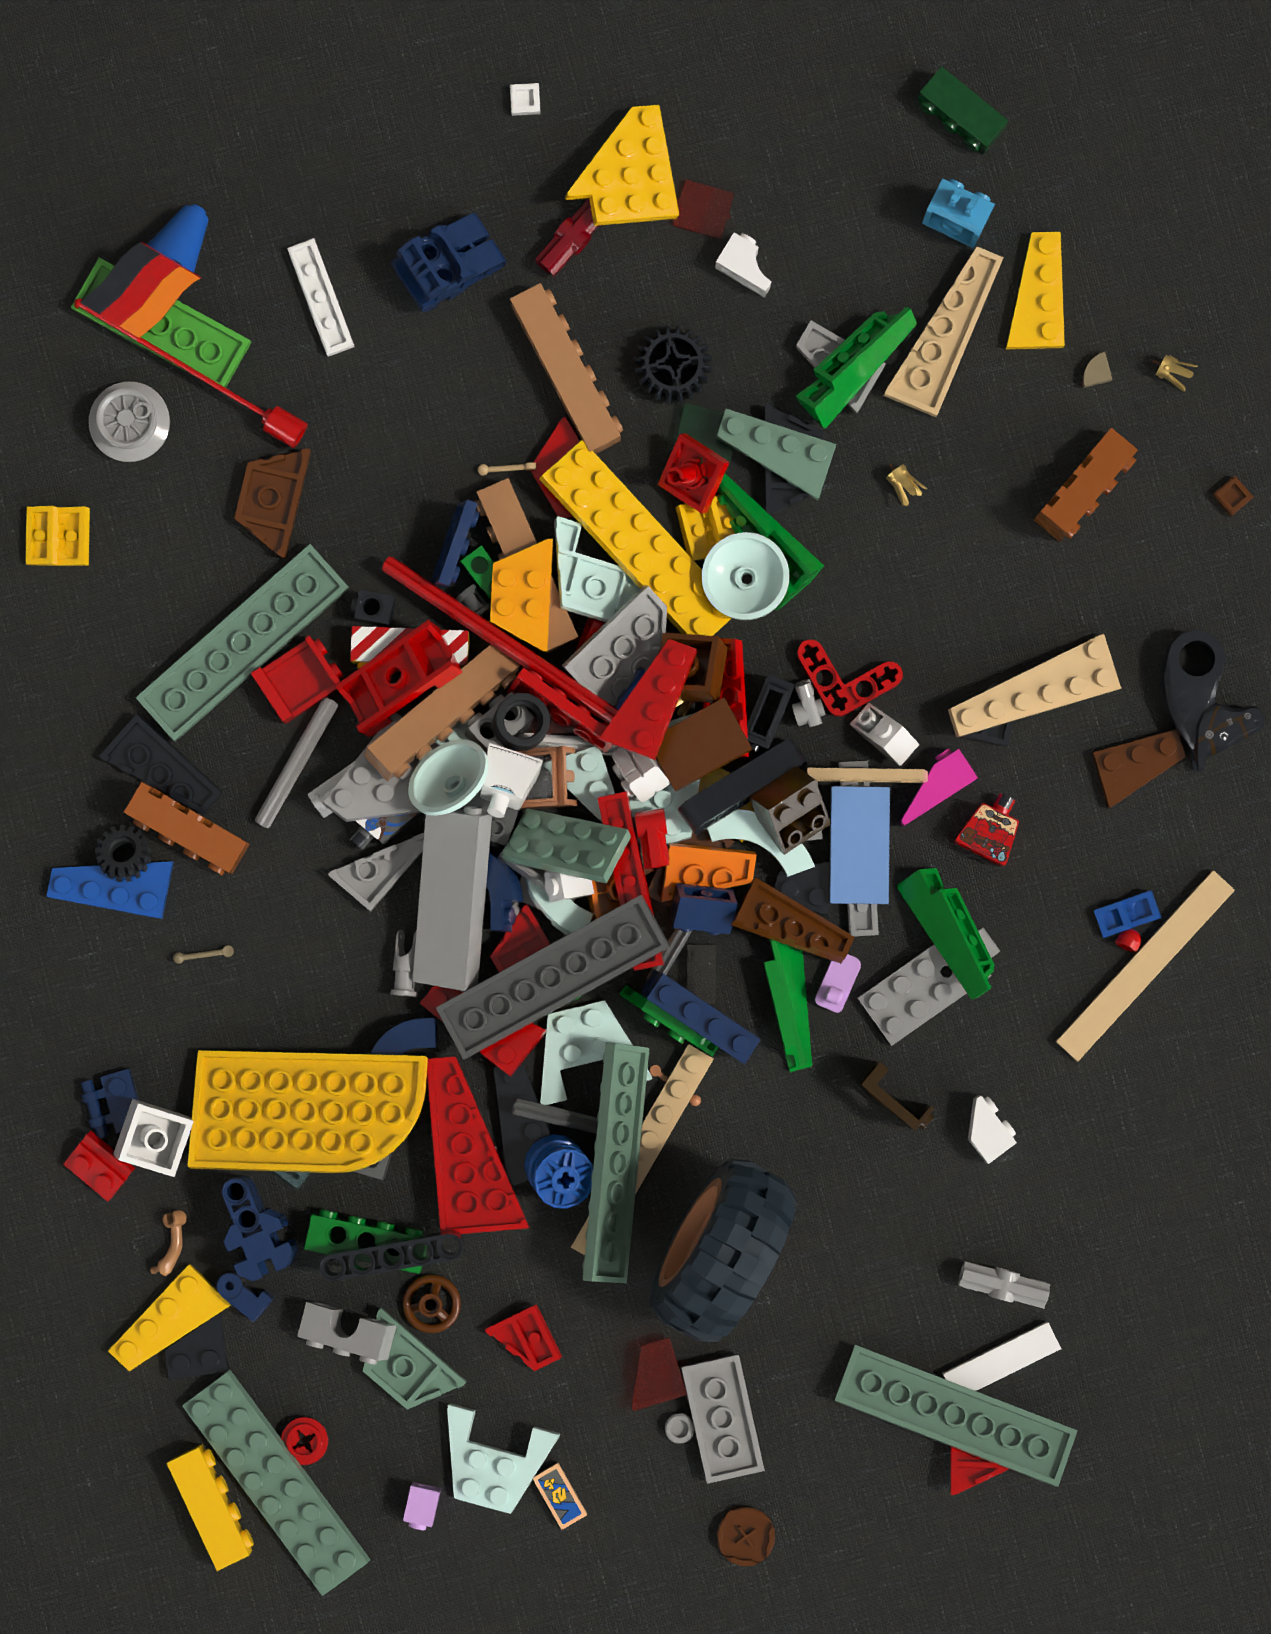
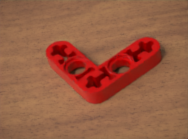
M806 640L800 644L797 650V657L801 666L811 680L825 708L835 717L845 716L893 689L903 678L901 667L895 662L888 661L844 685L819 642ZM806 646L818 650L815 654L818 663L822 659L826 663L825 665L818 666L813 672L809 669V667L814 666L811 658L805 659L803 657L806 651L804 647ZM884 668H888L890 671L895 669L897 672L894 676L895 682L891 683L889 679L881 682L879 685L883 689L879 691L875 680L870 676L875 674L876 679L885 674ZM822 670L829 671L833 676L832 683L829 686L819 685L816 680L817 673ZM866 681L871 684L872 693L870 696L861 697L857 694L856 686L859 682ZM838 685L840 690H836L835 693L839 699H846L847 702L843 705L845 710L833 709L831 705L834 703V698L831 694L825 697L823 692L830 691Z

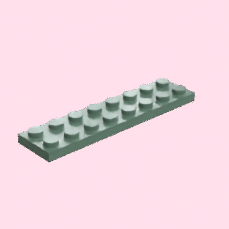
M309 544L142 691L136 699L173 741L176 742L250 677L253 671L267 662L343 595L349 587L313 546Z
M606 1042L603 1076L600 1085V1106L597 1115V1137L594 1145V1168L591 1175V1198L588 1205L589 1219L586 1231L585 1259L583 1261V1281L627 1283L649 1048L612 1042Z
M857 1345L853 1348L834 1400L837 1403L1054 1487L1059 1486L1078 1431Z
M231 1370L227 1371L182 1405L322 1596L371 1560L297 1459L289 1452L286 1444Z

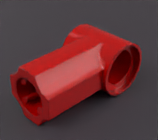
M664 808L635 812L638 839L640 838L644 868L653 869L670 866L665 836L667 834Z

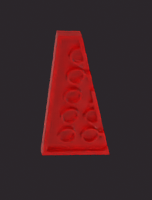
M457 1057L428 1058L427 1077L440 1231L455 1230L460 1232V1234L529 1228Z

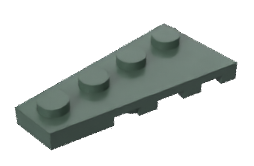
M729 409L725 410L717 434L719 440L748 458H752L764 468L787 480L788 483L796 488L798 487L805 491L817 501L819 500L837 444Z

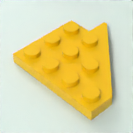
M659 105L632 107L565 195L566 200L589 198L594 226L676 219L679 216Z

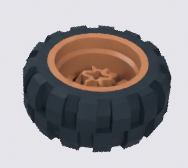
M737 1159L725 1161L709 1177L676 1228L654 1277L649 1297L650 1307L663 1323L695 1341L705 1342L720 1341L723 1336L726 1337L736 1326L765 1284L781 1253L793 1222L796 1210L794 1207L796 1197L783 1179L748 1160Z

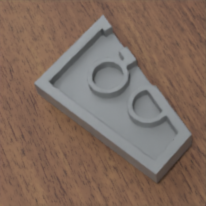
M810 321L796 348L815 368L845 340L815 322ZM883 363L848 402L847 405L856 415L886 363Z

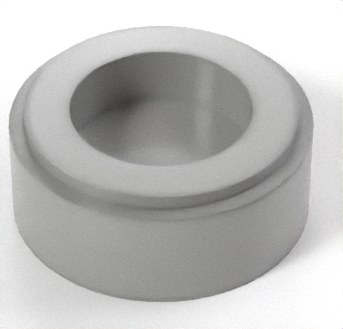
M674 1413L665 1423V1433L672 1442L685 1443L694 1434V1423L687 1414Z

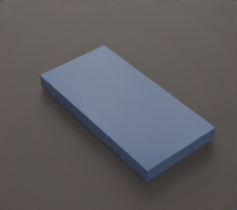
M831 786L829 903L889 904L890 787Z

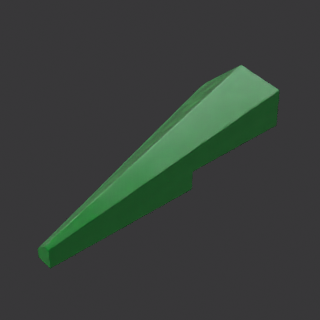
M724 474L718 488L720 496L717 499L720 505L726 506L730 516L733 518L730 524L735 534L747 532L762 535L773 541L787 560L789 585L783 600L775 608L777 611L809 585L824 565L730 477Z

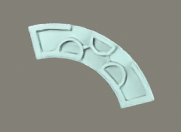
M738 809L707 828L712 842L725 839H739L753 842L765 848L777 859L787 877L815 867L811 856L803 844H800L785 855L781 853L757 819L755 812Z
M525 878L528 887L527 891L537 909H540L551 921V924L562 933L569 935L591 922L593 913L579 907L571 899L549 902L546 891Z

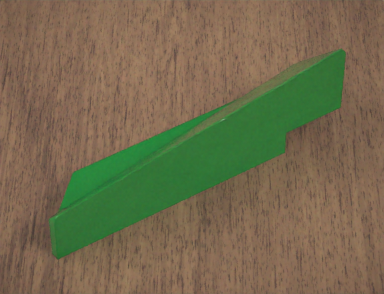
M905 307L899 314L887 315L885 311L874 313L813 369L818 380L797 394L796 398L821 427L827 428L916 326V320L911 308Z
M937 868L919 869L899 883L897 889L970 999H976L990 990L991 985L988 982V976L994 972L995 965L958 889H945Z
M769 939L774 960L764 962L763 965L789 1072L809 1068L812 1066L803 950Z

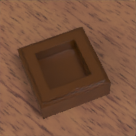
M1236 476L1231 478L1212 495L1230 517L1254 498Z

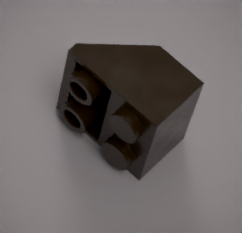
M797 766L750 796L757 819L784 855L831 824L816 780Z

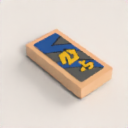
M558 1462L534 1476L533 1480L561 1530L587 1515L585 1508Z

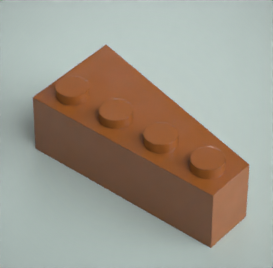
M1110 428L1035 517L1034 521L1059 542L1065 536L1071 539L1081 527L1077 523L1085 514L1089 518L1100 505L1096 499L1102 492L1108 495L1116 486L1118 481L1114 478L1121 470L1126 474L1137 461L1133 455L1138 449L1113 428Z
M143 782L140 783L124 810V813L134 818L133 824L147 832L149 828L159 832L160 834L157 838L171 846L176 842L185 847L183 853L197 861L200 857L210 862L208 868L222 876L225 871L233 874L250 845L248 842Z

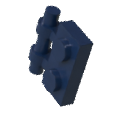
M130 1069L100 1077L103 1089L95 1091L92 1080L81 1083L84 1093L81 1095L83 1103H87L91 1117L89 1124L91 1129L94 1128L95 1134L99 1138L108 1136L105 1125L112 1122L116 1133H120L132 1099L139 1101ZM106 1097L110 1114L102 1116L98 1099Z

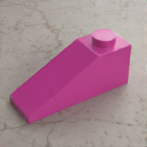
M949 748L935 757L937 763L928 772V782L921 784L899 821L902 827L978 778L960 749L952 753Z

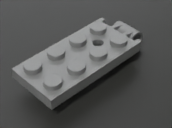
M984 927L979 929L978 932L992 958L1000 950ZM934 944L858 997L891 1046L967 994L953 972L949 977L941 975L942 967L948 966V964Z

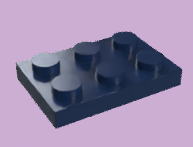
M468 499L458 503L430 581L440 589L456 582L460 567L456 566L460 555H465L470 539L466 538L468 530L475 527L479 517V512L475 511L478 503Z

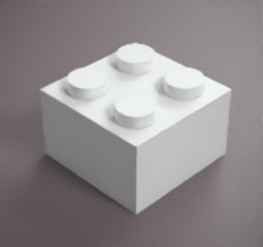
M132 1099L113 1155L120 1161L175 1177L193 1120L187 1115Z

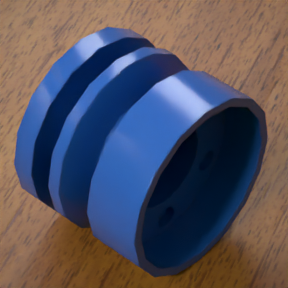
M552 1134L540 1138L530 1147L525 1156L524 1170L526 1178L544 1203L554 1208L567 1209L580 1204L588 1197L592 1188L591 1175L593 1165L574 1140L565 1135Z

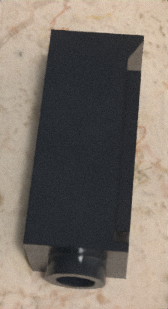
M770 674L767 675L747 724L748 741L753 748L751 751L759 754L762 750L768 751L795 684ZM769 690H773L783 694L768 733L764 737L752 731Z

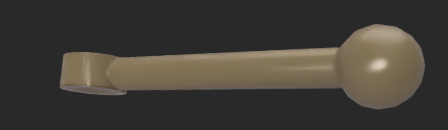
M227 945L220 950L190 954L177 952L174 954L173 960L175 963L180 964L184 960L219 955L231 957L234 954V949Z

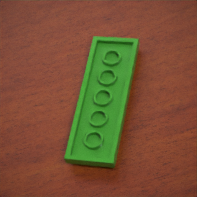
M99 258L76 299L86 298L102 284L115 266ZM178 300L164 318L141 337L225 388L252 343L244 336ZM74 303L72 304V310L180 368L82 308L76 309Z

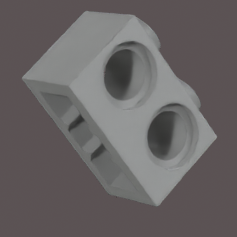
M502 694L488 705L491 708L484 715L479 712L467 722L469 727L465 736L470 741L477 743L486 754L489 743L504 747L497 739L493 730L495 712L499 704L506 698ZM515 706L510 709L515 715V720L508 721L504 719L507 731L514 737L530 726L534 720L533 715L525 706ZM484 727L491 729L494 737L491 739L482 737L480 729Z

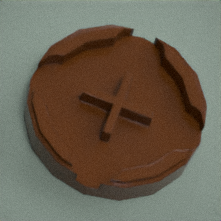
M739 1506L728 1511L720 1520L717 1528V1544L721 1553L731 1563L739 1566H754L767 1558L775 1544V1529L770 1518L762 1510L752 1506Z

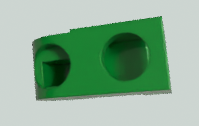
M481 545L461 560L460 563L491 601L494 562Z

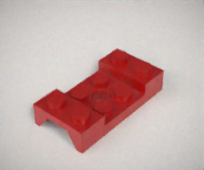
M427 620L335 686L351 705L359 721L356 726L358 731L370 738L393 722L390 717L392 714L435 685L440 689L463 671L440 628L430 620ZM396 671H401L400 680L392 684V675Z

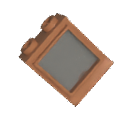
M559 746L516 751L543 760L539 776L519 810L577 806V800L567 799V783L574 782L575 774L572 770H566V754H575L574 747Z

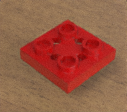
M679 434L658 485L701 514L707 513L730 462L688 434Z

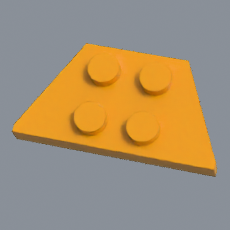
M553 539L544 540L493 563L490 622L533 645L542 652H548Z

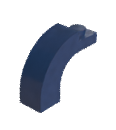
M489 850L486 886L489 890L491 901V930L512 932V925H514L516 919L512 903L523 902L521 885L514 870L499 859L498 854Z
M437 1018L413 1019L396 1025L378 1040L370 1055H401L413 1048L437 1047Z

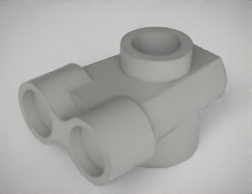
M806 679L795 683L796 692L801 702L792 704L798 726L809 724V727L822 724L821 716L826 714L821 698L817 700L814 698L811 680Z

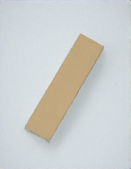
M807 768L808 775L816 781L928 782V771L925 769Z

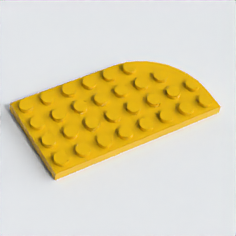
M198 1050L188 1167L191 1169L345 1173L373 1165L392 1153L406 1139L414 1127L424 1102L428 1058L426 1056Z

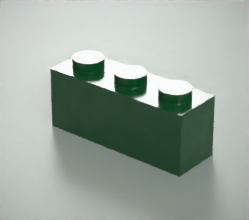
M942 66L920 91L917 99L920 102V108L930 116L936 115L942 120V125L947 131L952 134L958 133L965 139L964 143L974 152L979 150L982 154H985L1005 130L1009 121Z

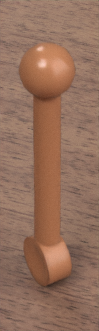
M658 1065L651 1066L650 1074L654 1077L658 1076L667 1082L669 1077L661 1072V1068ZM693 1095L689 1102L692 1106H698L701 1103V1098L698 1095Z

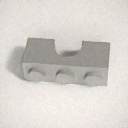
M306 1302L297 1337L307 1339L306 1345L316 1348H323L324 1345L333 1347L332 1352L335 1354L350 1356V1353L360 1355V1361L374 1365L377 1364V1361L388 1360L397 1325L370 1317L360 1318L357 1330L353 1335L349 1336L341 1327L343 1309L320 1302Z

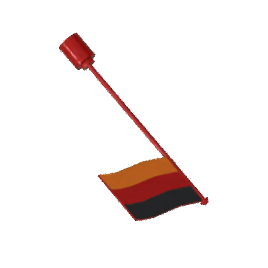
M140 242L121 257L101 285L86 298H78L74 301L76 309L82 308L263 417L261 423L264 424L263 431L292 448H295L302 439L308 427V423L279 406H276L274 409L269 408L265 412L141 338L164 318L181 294L202 277L147 244Z

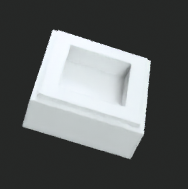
M539 83L510 85L512 116L540 114Z

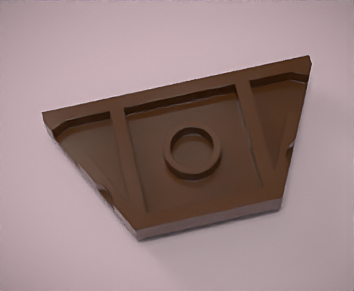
M302 449L299 452L287 455H276L266 460L260 459L248 462L234 517L237 522L284 559H286L311 456L310 449Z

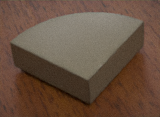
M1105 352L1095 356L1086 366L1082 377L1083 388L1112 381Z

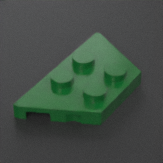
M627 985L620 992L619 995L646 1012L643 1017L656 1027L662 1023L670 1028L667 1034L681 1044L686 1039L712 1057L719 1048Z

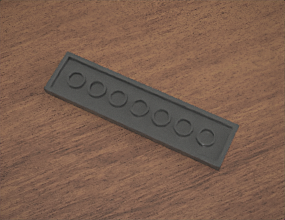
M640 895L436 1007L464 1060L670 948V945L643 895Z

